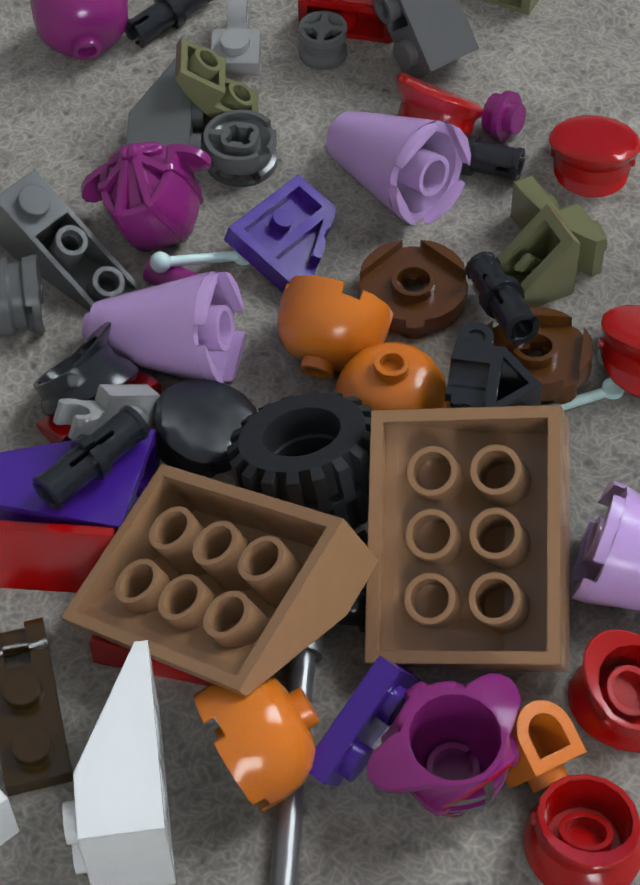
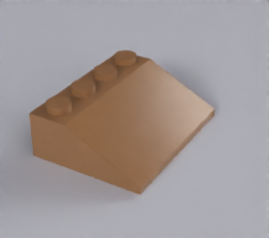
M561 405L371 410L368 548L378 558L379 562L367 580L365 664L373 665L380 655L402 667L569 673L570 422Z
M161 464L60 618L73 627L131 650L134 642L148 640L151 659L247 697L348 614L379 560L343 518Z

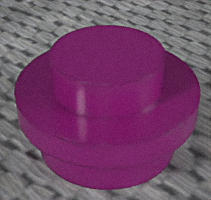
M509 90L504 91L502 94L493 93L484 105L481 124L485 133L491 134L495 141L503 143L511 134L517 135L520 133L526 119V108L522 104L520 95Z

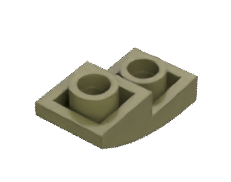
M181 37L176 44L175 79L195 105L212 119L232 110L258 112V92L250 89L242 82L233 81L226 77L225 58L217 55L210 48L199 46Z
M533 175L514 181L510 216L523 230L546 204L552 206L581 243L577 270L590 276L601 273L604 251L607 249V238L602 226L597 221H592L579 203L560 209L556 198L551 193H546Z

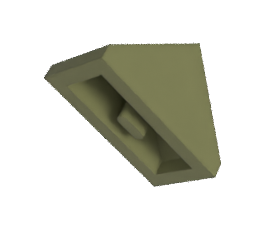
M546 204L497 258L501 262V266L506 274L516 278L524 289V301L528 307H539L574 293L581 243L555 209Z

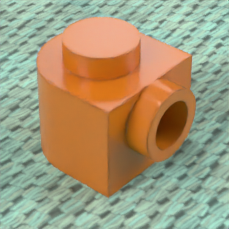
M536 700L518 710L511 735L517 744L520 759L517 766L512 767L508 772L505 781L509 789L527 781L532 792L535 793L569 775L563 763L587 752L570 717L561 707L550 701Z

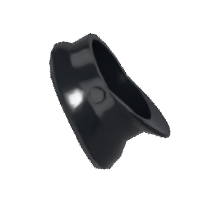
M111 322L101 325L71 356L56 364L35 381L33 386L41 397L40 406L45 415H55L60 399L95 400L99 384H129L137 379L139 374L137 365L125 357L116 355L108 343Z
M191 379L171 385L158 398L155 410L159 458L168 466L206 477H214L216 474L231 470L227 454V446L231 445L230 437L234 430L241 428L240 422L248 415L257 413L256 407L243 393L230 385L206 379Z

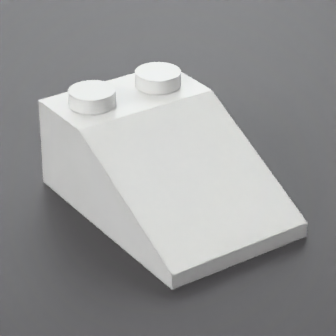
M148 640L133 643L73 773L75 800L66 801L62 804L65 840L67 845H72L75 873H87L90 885L176 884L160 705Z

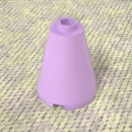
M346 111L331 123L327 132L326 146L329 155L393 214L408 224L416 225L423 218L424 223L431 224L453 207L463 191L466 182L460 180L459 176L463 163L470 166L471 152L469 142L459 127L448 122L360 111Z
M210 271L96 301L92 305L90 312L84 315L82 336L85 341L101 325L111 322L108 343L116 355L129 359L137 367L189 380L206 379L224 384V382H232L236 378L243 355L245 331H235L234 320L235 312H244L243 300L238 284L231 273Z
M612 481L607 485L598 501L599 504L609 507L605 516H598L596 521L590 519L583 535L570 581L582 580L570 591V598L586 604L640 611V494L622 483Z

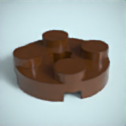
M403 240L389 242L370 253L361 266L358 299L360 300L362 291L365 290L374 294L390 307L394 313L389 328L390 332L401 334L407 339H421L429 333L438 332L453 324L465 309L468 297V283L464 262L456 253L439 243L421 240L420 247H403ZM406 283L413 287L421 283L424 286L423 290L413 292L403 289V284Z
M529 307L531 312L540 321V328L532 340L519 345L512 344L506 339L499 324L495 328H493V321L487 325L494 333V345L506 347L542 384L540 402L550 401L555 404H565L576 398L578 387L588 379L592 369L593 341L585 327L582 334L579 329L572 326L571 316L554 309ZM531 351L542 352L540 357H530L529 355Z

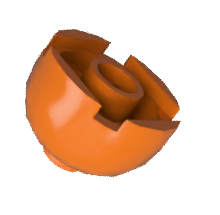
M298 275L291 278L290 283H287L282 294L277 317L279 339L292 357L301 362V371L315 378L330 380L334 373H341L343 366L358 352L376 343L385 342L394 315L385 302L365 290L362 291L360 300L344 294L342 291L345 282L333 278Z
M400 342L376 343L358 352L343 366L334 391L342 393L343 397L354 396L361 399L362 404L369 405L372 410L449 408V402H445L447 388L445 376L434 360L417 347Z
M271 676L247 697L215 684H210L194 694V701L203 723L205 724L214 718L220 726L214 730L218 739L214 742V745L222 760L248 800L253 805L258 803L260 812L263 813L285 800L304 784L312 769L316 752V745L310 728L321 721L301 687L289 693L274 676Z

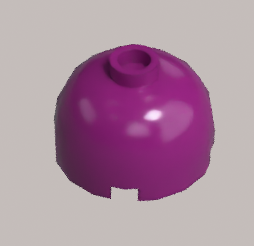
M30 0L33 22L38 35L52 50L69 57H76L81 60L98 57L101 53L119 42L127 27L128 0Z

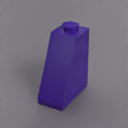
M150 429L147 439L140 441L113 463V471L103 480H92L65 502L59 510L50 508L39 497L33 487L32 479L42 474L71 450L70 444L73 440L0 452V520L112 527L115 529L116 534L160 464L155 430Z

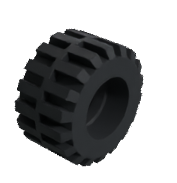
M312 391L297 396L289 395L281 398L280 401L268 403L258 408L259 412L248 415L240 422L241 428L233 431L230 437L231 445L227 446V454L237 487L343 518L350 527L356 524H364L368 521L372 408L369 405H363L361 399L354 396L343 397L342 393L333 391L328 393Z

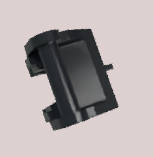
M469 323L460 329L451 356L445 393V402H450V408L540 405L542 384L506 347L494 345V333L490 327L482 323Z

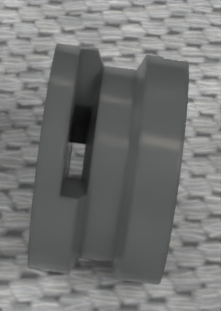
M251 110L227 111L214 117L205 127L203 134L204 149L211 157V167L208 172L216 181L232 187H248L265 181L275 171L278 160L276 129L273 130L271 120L263 114ZM224 172L234 176L233 179L230 180L227 178H223L219 174ZM250 174L254 178L247 181H238L239 176Z
M37 254L22 257L20 262L9 263L6 257L0 258V337L15 335L17 329L28 328V326L31 330H36L37 333L46 332V326L43 325L41 304L44 303Z

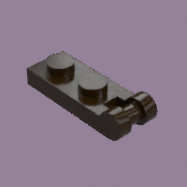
M43 617L24 621V628L0 632V759L8 796L74 781ZM30 652L31 664L7 669L6 657Z

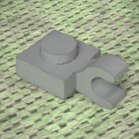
M227 0V29H212L210 49L226 59V74L259 75L262 44L261 29H248V0Z
M99 384L95 400L60 399L53 422L56 425H71L68 437L74 440L81 434L89 436L116 415L123 406L128 405L144 418L150 429L160 395L148 384Z

